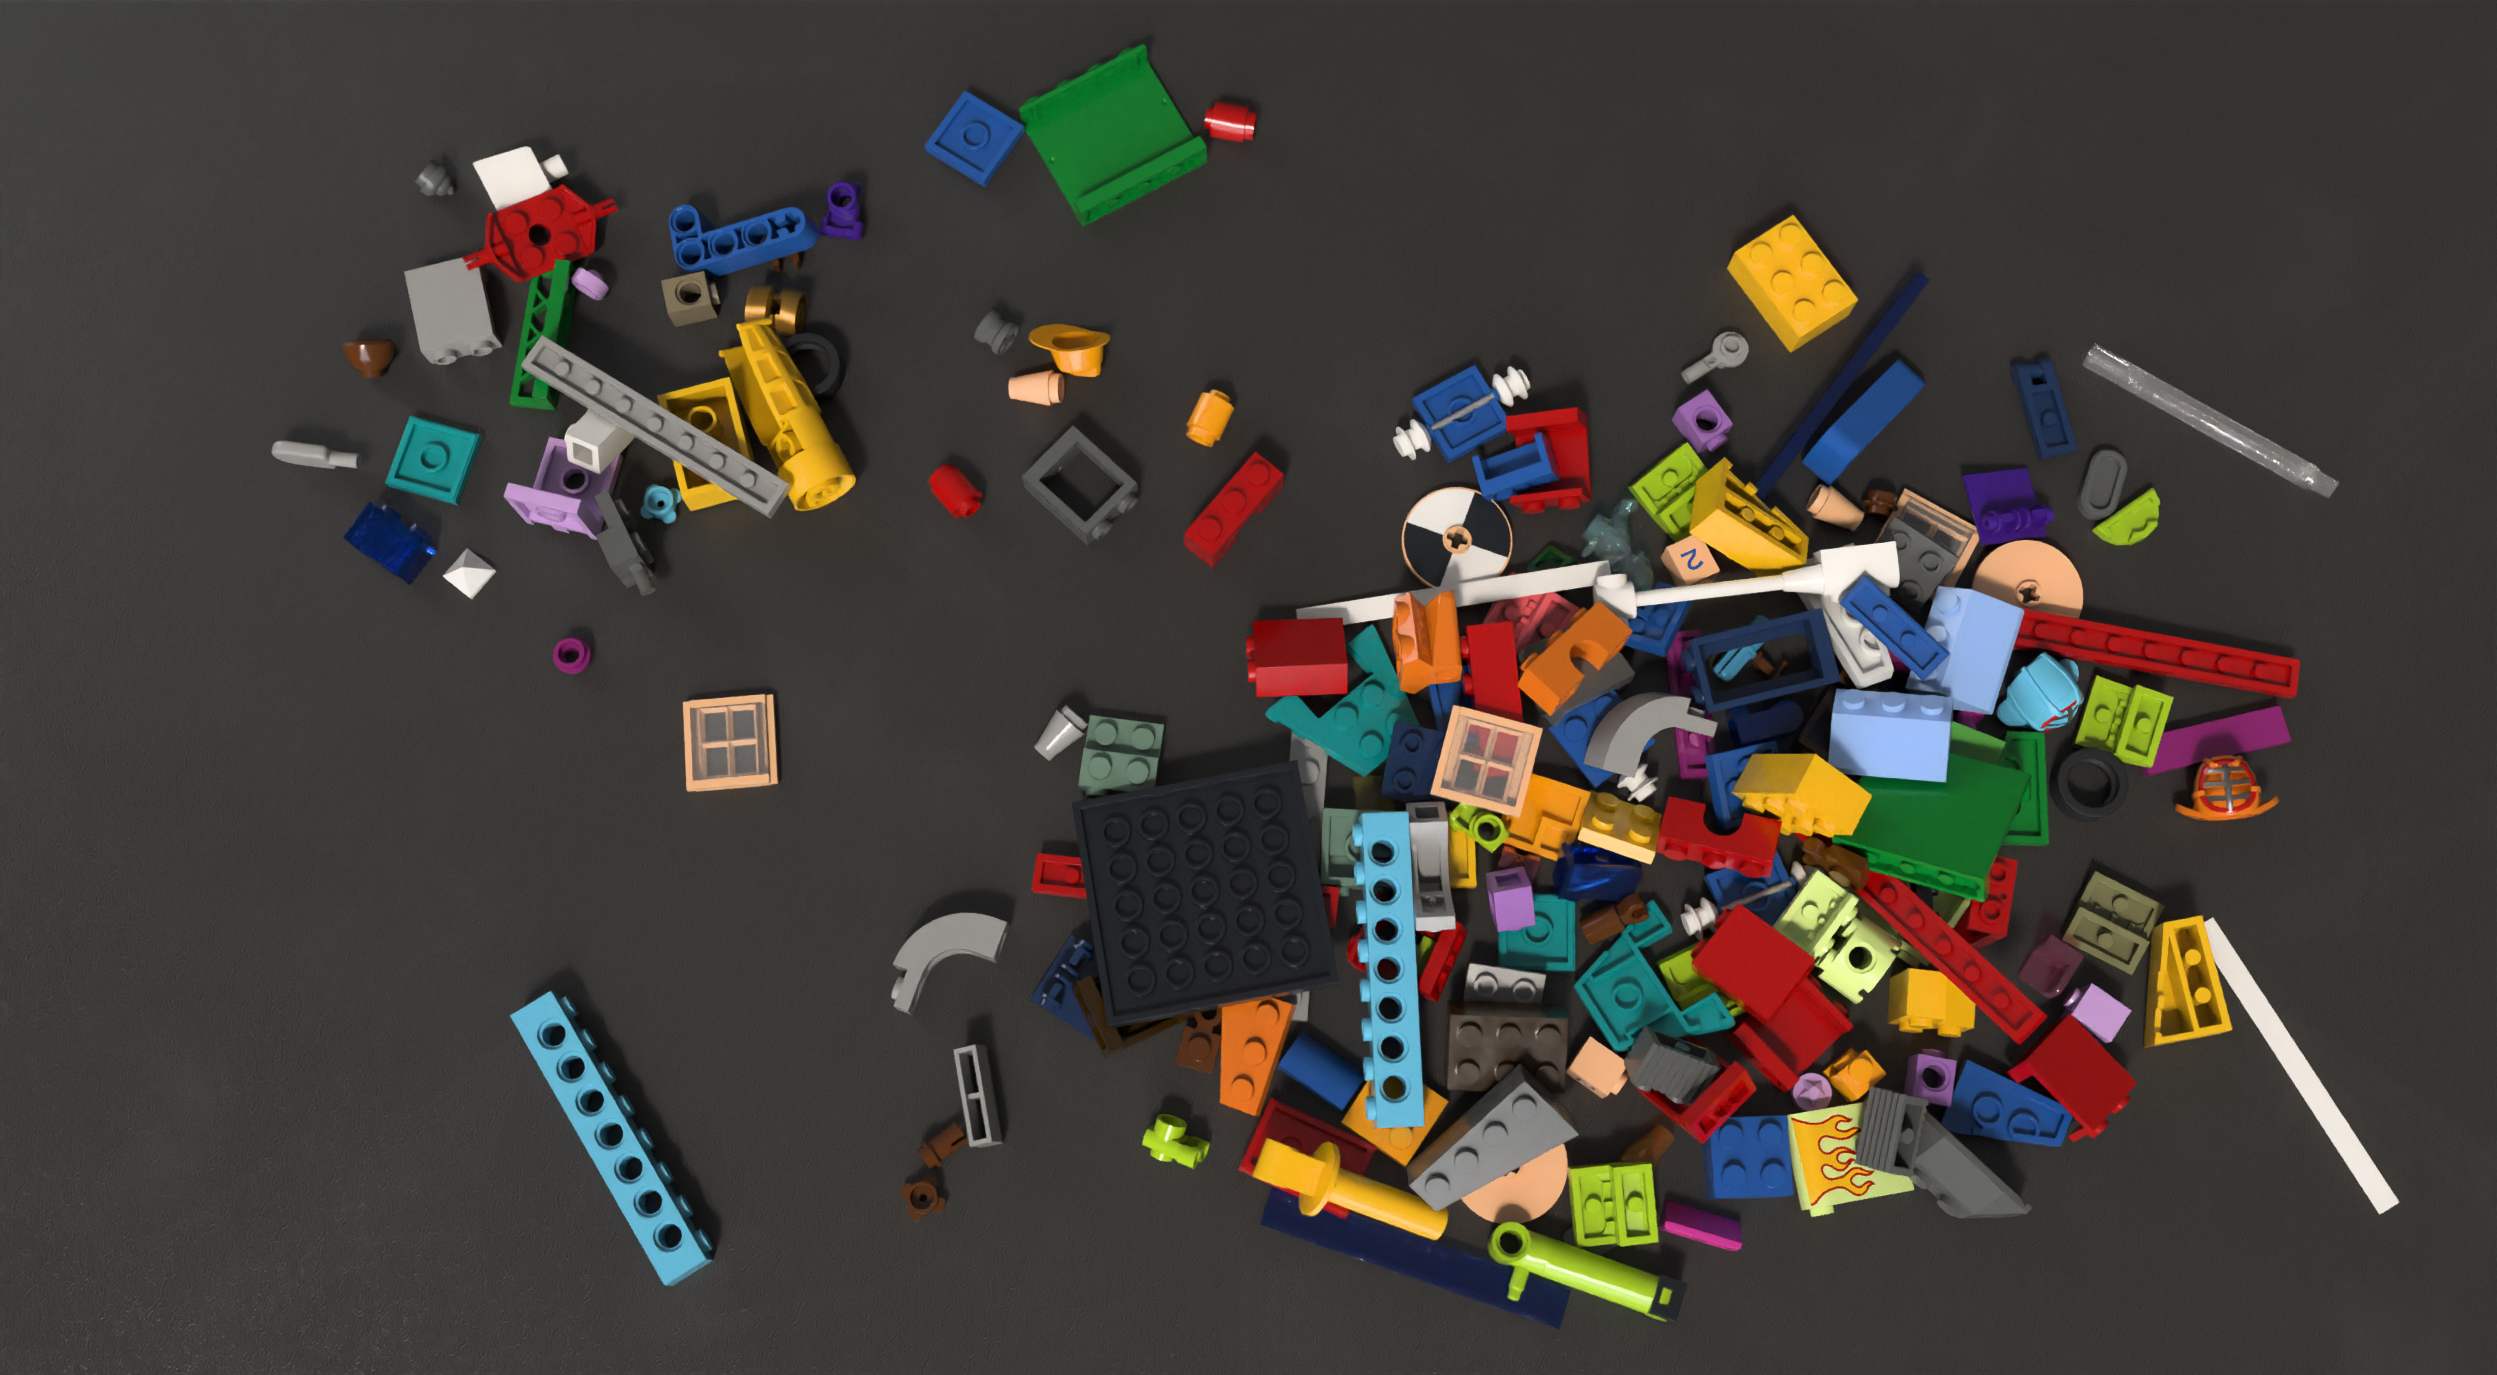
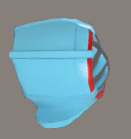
M2045 652L2040 654L2028 666H2023L2013 673L2014 680L2006 689L2007 698L1998 706L1997 716L2009 727L2035 729L2040 732H2049L2069 724L2076 714L2079 705L2084 700L2082 691L2077 684L2079 677L2078 666L2069 659H2063L2058 662Z

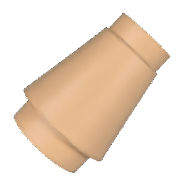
M1053 370L1010 377L1009 396L1011 399L1047 406L1062 403L1064 399L1063 375L1061 373H1054Z
M1822 484L1818 485L1806 505V510L1812 513L1813 518L1851 531L1857 529L1864 517V512L1859 510L1857 506L1832 485L1828 487Z

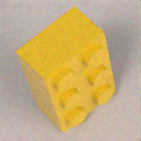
M1794 215L1737 250L1727 267L1728 271L1790 353L1846 318L1858 301L1857 297Z
M730 377L657 395L659 406L755 463L738 392ZM673 460L681 496L690 511L737 499Z
M1752 754L1732 791L1734 795L1743 800L1742 806L1748 811L1757 815H1764L1766 818L1782 821V834L1801 833L1805 836L1822 834L1827 837L1852 835L1873 796L1817 754Z

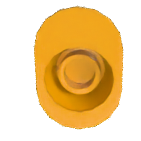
M1066 324L1043 325L1029 333V340L1032 344L1050 350L1055 364L1061 372L1083 377H1096L1100 374L1103 361V345L1107 344L1111 338L1107 333L1093 332Z

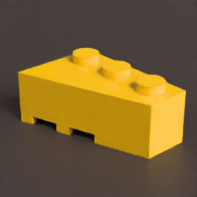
M1725 457L1696 481L1689 533L1723 553L1729 559L1752 571L1758 577L1781 575L1782 572L1799 569L1806 565L1809 538L1776 506L1770 510L1755 495L1758 489L1751 482L1744 485L1729 470L1733 465Z
M2203 916L2164 922L2154 927L2151 936L2143 1048L2212 1036L2233 1030Z

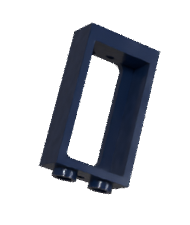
M1822 608L1690 639L1683 642L1685 649L1680 651L1685 672L1691 671L1694 686L1690 687L1693 706L1696 709L1700 708V710L1705 711V714L1841 681ZM1796 634H1801L1805 637L1812 662L1810 669L1718 692L1712 689L1705 660L1709 655Z

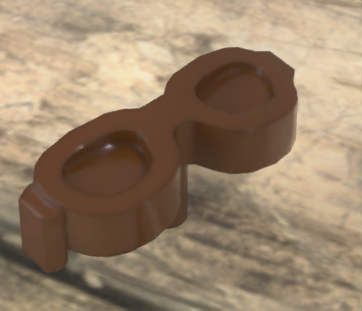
M1759 651L1752 661L1756 673L1764 680L1784 676L1782 674L1789 664L1783 660L1775 670L1762 657L1763 653Z

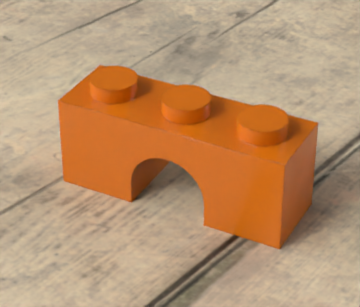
M1600 601L1590 610H1587L1585 607L1580 609L1570 620L1569 625L1571 627L1565 633L1560 629L1556 631L1546 642L1545 647L1547 649L1541 655L1537 652L1532 653L1520 667L1524 673L1517 686L1550 716L1575 694L1585 677L1573 665L1570 658L1585 659L1597 670H1600L1623 649L1633 632L1631 628Z

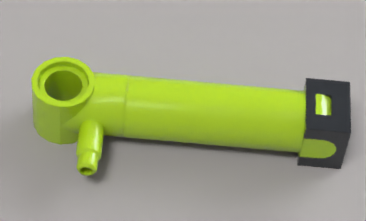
M1509 1221L1502 1223L1488 1238L1487 1248L1492 1259L1501 1265L1514 1266L1507 1294L1510 1300L1518 1301L1520 1299L1529 1272L1642 1312L1643 1316L1670 1325L1677 1322L1688 1283L1663 1274L1656 1276L1528 1230L1518 1222ZM1502 1234L1515 1236L1519 1244L1517 1253L1510 1254L1501 1248L1500 1237Z

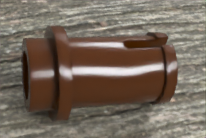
M953 1122L951 1126L927 1143L923 1140L921 1142L923 1146L917 1149V1152L929 1169L935 1165L939 1168L942 1166L940 1162L964 1144L969 1143L956 1122Z

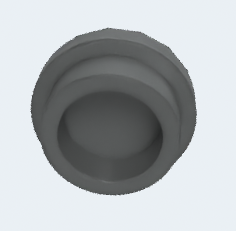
M431 160L415 180V183L421 187L420 191L426 196H434L435 194L445 196L454 193L451 175L448 172L447 166L442 162L438 165L435 161Z

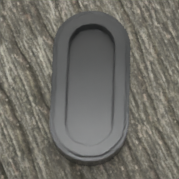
M2111 449L2101 450L2088 462L2077 498V506L2080 513L2089 520H2104L2117 507L2127 474L2126 460L2119 452Z

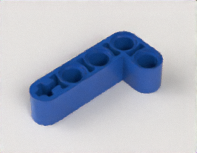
M688 204L676 207L669 217L670 234L677 264L690 274L704 271L708 280L808 250L817 243L819 238L818 225L796 207H787L715 230L713 223L706 216ZM693 222H695L694 226L690 230H688L689 226ZM768 234L767 239L760 244L763 236ZM734 244L733 250L727 254V251L730 248V246ZM701 255L699 261L694 264L695 259Z
M1898 359L1825 432L1801 463L1827 486L1832 485L1859 453L1915 398L1927 382Z

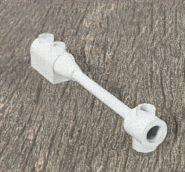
M1896 541L1819 550L1813 553V566L1782 572L1781 575L1635 592L1632 581H1627L1626 574L1596 577L1597 585H1593V605L1600 601L1629 627L1628 619L1636 618L1637 607L1775 590L1820 594L1821 596L1830 595V603H1838L1865 575L1884 593L1891 596L1890 588H1897L1900 579Z

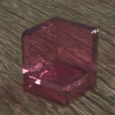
M2051 934L2039 940L2018 973V978L2050 999L2062 993L2084 956Z

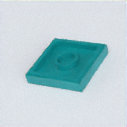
M410 416L385 483L395 489L459 506L483 438L477 433Z
M1532 893L1536 925L1523 927L1518 931L1506 930L1498 932L1497 966L1525 971L1574 972L1575 895Z

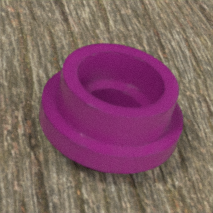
M578 637L562 639L553 651L555 665L566 674L582 672L588 667L592 657L589 645ZM572 651H578V659L574 662H568V654Z

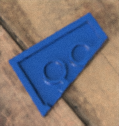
M1964 1060L1954 1082L1951 1107L1942 1110L1938 1122L1953 1134L2060 1147L2073 1116L2060 1103L1970 1060Z

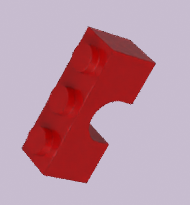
M1255 452L1184 533V546L1213 569L1236 543L1237 535L1248 519L1255 512L1261 514L1282 490L1284 474Z
M1668 796L1658 835V853H1662L1672 860L1682 861L1688 859L1701 862L1704 866L1711 869L1728 868L1740 871L1741 874L1751 878L1771 877L1782 821L1744 813L1742 824L1735 833L1720 836L1710 832L1704 824L1706 804Z

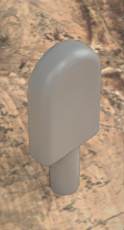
M279 440L273 444L271 450L275 458L298 465L334 469L336 466L359 469L362 464L361 454L333 451L327 446Z

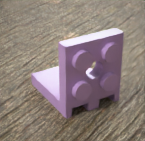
M549 437L533 488L508 483L503 497L528 524L534 525L535 522L547 524L557 531L570 533V530L587 534L591 539L597 540L595 535L600 533L604 517L594 496L606 490L612 495L623 457L619 454L601 474H597L569 462L565 440ZM575 473L585 475V482L582 487L576 490L567 488L566 483L571 475Z

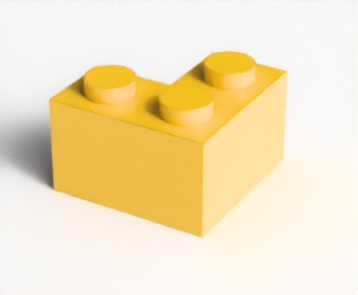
M1908 968L1890 977L1887 1023L1899 1025V1031L1922 1033L1923 1029H1938L1937 1035L1961 1037V1032L1974 1028L1975 1003L1942 972Z

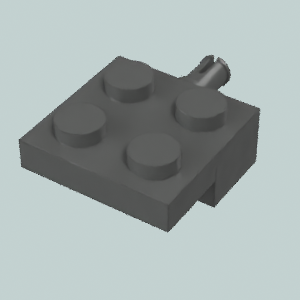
M608 490L594 496L609 528L595 536L610 568L627 588L637 584L642 596L653 593L656 588L650 578L654 574L649 564L655 560L645 541L643 542L637 531L640 528L631 510L627 509L622 498L615 500Z

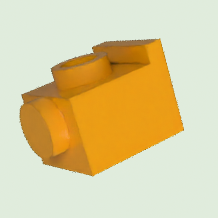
M1852 1047L1822 1071V1074L1846 1102L1859 1099L1870 1089V1086H1874L1887 1074L1867 1050L1856 1053Z

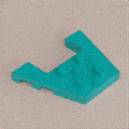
M1372 624L1346 645V651L1369 677L1321 718H1317L1298 696L1282 697L1265 713L1266 717L1275 723L1279 721L1293 730L1292 733L1302 740H1310L1323 748L1325 754L1364 778L1387 759L1395 722L1421 727L1405 692L1400 690L1397 674L1377 630Z
M1654 900L1646 905L1650 917L1641 923H1630L1621 932V937L1608 951L1605 950L1574 985L1576 994L1614 1053L1631 1050L1645 1026L1683 1039L1728 1029L1735 1025V1020L1716 992L1687 1009L1679 1011L1641 954V950L1672 933L1671 925Z

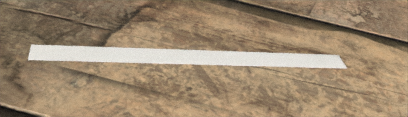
M1609 560L1409 592L1425 607L1436 595L1453 590L1455 592L1456 607L1593 586L1597 585L1596 577L1611 575ZM1409 592L1296 609L1297 619L1342 617L1343 625L1391 618L1393 616L1394 598Z
M2212 917L2204 922L2216 965L2379 1215L2398 1204L2399 1201L2214 918Z

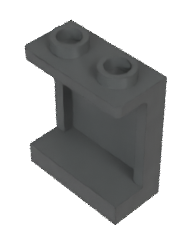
M1571 626L1563 629L1562 631L1565 633ZM1551 636L1520 651L1516 659L1519 680L1524 673L1520 669L1522 664L1534 652L1541 655L1547 649L1545 644ZM1620 651L1600 670H1597L1585 659L1570 658L1573 665L1585 677L1575 694L1551 716L1535 702L1539 714L1547 718L1554 727L1561 723L1566 714L1613 690L1617 694L1624 692L1635 676V672Z

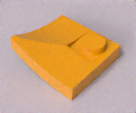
M1531 773L1520 818L1504 814L1501 816L1504 826L1511 832L1502 843L1567 864L1591 792Z
M1393 1076L1386 1078L1383 1083L1385 1095L1391 1099H1397L1401 1095L1403 1090L1401 1081ZM1367 1081L1341 1121V1125L1363 1140L1374 1144L1379 1151L1406 1168L1449 1101L1422 1083L1425 1126L1373 1128V1120L1367 1121L1365 1114V1097L1371 1096V1081Z

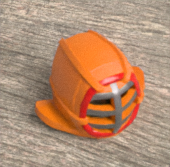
M2220 755L2209 759L2204 758L2201 761L2194 780L2193 793L2191 794L2192 801H2194L2193 808L2175 804V811L2196 820L2244 819L2264 813L2274 807L2279 802V798L2277 795L2266 802H2261V787L2257 785L2256 777L2248 763L2243 760V757L2240 755L2238 757Z

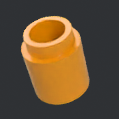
M1211 390L1210 393H1201L1187 422L1189 429L1186 435L1199 444L1213 447L1214 442L1220 440L1234 411V407L1229 403L1230 397L1217 390Z

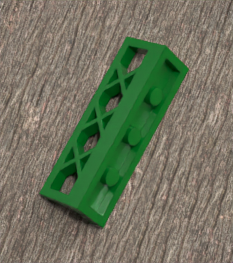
M556 259L554 270L531 279L509 402L512 406L556 410L559 391L532 374L525 373L526 371L522 368L521 364L542 335L564 349L567 347L576 287L571 282L576 269L571 261ZM542 278L552 279L550 295L547 299L540 293ZM538 298L542 301L540 304H538ZM547 309L544 330L539 333L534 326L535 317ZM532 332L536 334L534 338H532ZM535 377L532 398L521 397L523 385Z

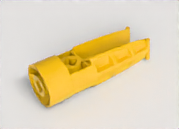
M771 318L738 323L736 327L743 346L720 350L719 356L725 358L730 376L760 442L763 446L767 447L779 470L777 473L779 478L791 486L788 496L795 509L799 511L813 510L837 500L854 486L856 477L839 444L835 443L820 415L822 413L807 383L786 348L769 326L772 324Z

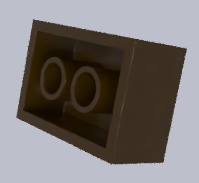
M1447 1000L1444 1078L1447 1090L1490 1091L1515 1067L1521 1064L1550 1093H1565L1569 1018L1564 1004Z

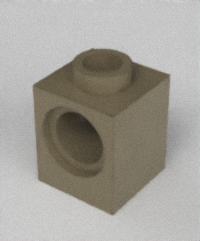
M704 271L661 281L667 312L675 327L718 318L715 305L721 303L719 290L716 282H709ZM701 294L696 302L686 303V299L690 295Z

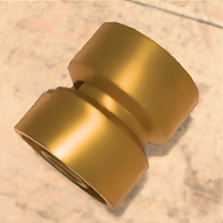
M754 282L750 287L746 300L745 322L771 318L772 324L769 326L775 328L777 334L792 336L802 333L807 314L806 291L783 288L781 292H778L774 285Z

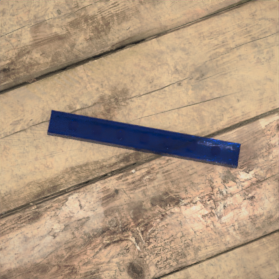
M1921 273L1914 276L1755 485L1758 489L1755 495L1762 502L1906 314L1930 279Z
M1272 1187L1260 1223L1264 1227L1556 1329H1560L1571 1293L1570 1290L1528 1276L1520 1299L1518 1301L1510 1300L1507 1294L1513 1270L1349 1213L1346 1219H1343L1322 1209L1315 1216H1307L1300 1211L1298 1197L1275 1187Z

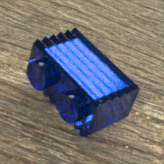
M368 502L341 537L355 549L408 585L412 584L414 579L418 577V573L422 572L423 567L431 560L432 555L436 554L437 550L428 542L432 536L414 523L409 528L399 522L402 516L385 503L378 508L373 503Z
M1564 842L1559 852L1552 879L1558 899H1566L1572 902L1581 899L1603 900L1613 903L1635 893L1637 885H1639L1640 874H1642V866L1639 860L1589 843L1583 845L1579 842L1576 845L1573 842L1571 844Z

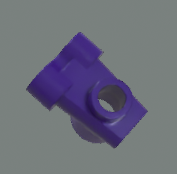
M835 181V184L830 187L827 193L829 209L827 216L821 217L820 235L855 241L862 240L864 223L860 222L862 185L852 182ZM852 198L847 206L842 207L845 199Z

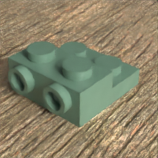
M1090 715L1079 776V790L1086 792V797L1094 799L1156 787L1164 724Z
M1323 808L1320 850L1321 885L1340 887V896H1350V889L1362 890V886L1355 885L1354 862H1360V846H1353L1352 825L1353 823H1358V818L1362 813L1399 811ZM1375 844L1372 846L1371 853L1377 862L1387 863L1390 861L1391 852L1386 845ZM1385 882L1375 883L1373 888L1375 896L1378 890L1384 892L1387 897L1388 891H1393L1391 886Z

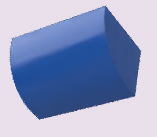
M1304 1030L1294 1041L1277 1067L1340 1113L1364 1080L1363 1071Z

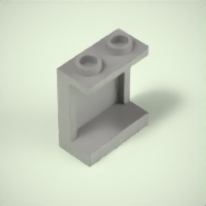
M462 258L404 271L420 351L431 364L446 365L455 362L459 357L467 355L483 356L491 353L493 349L502 347L501 339L495 331L485 282L489 281L486 267L482 265L469 272L465 267L466 264L478 259L464 264Z

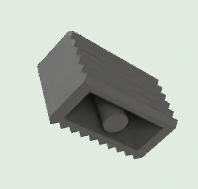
M1648 1026L1643 1027V1032L1639 1034V1039H1636L1635 1045L1628 1052V1057L1624 1059L1625 1068L1633 1085L1646 1092L1651 1091V1089L1660 1091L1678 1104H1684L1685 1101L1689 1104L1694 1103L1711 1086L1721 1069L1712 1050Z
M1870 1086L1869 1095L1863 1104L1865 1115L1861 1134L1855 1143L1857 1152L1855 1164L1889 1174L1912 1177L1915 1174L1913 1171L1916 1167L1914 1161L1918 1159L1916 1153L1919 1151L1918 1145L1921 1143L1919 1138L1923 1135L1921 1132L1924 1128L1922 1122L1926 1120L1924 1114L1927 1112L1928 1100L1890 1089Z

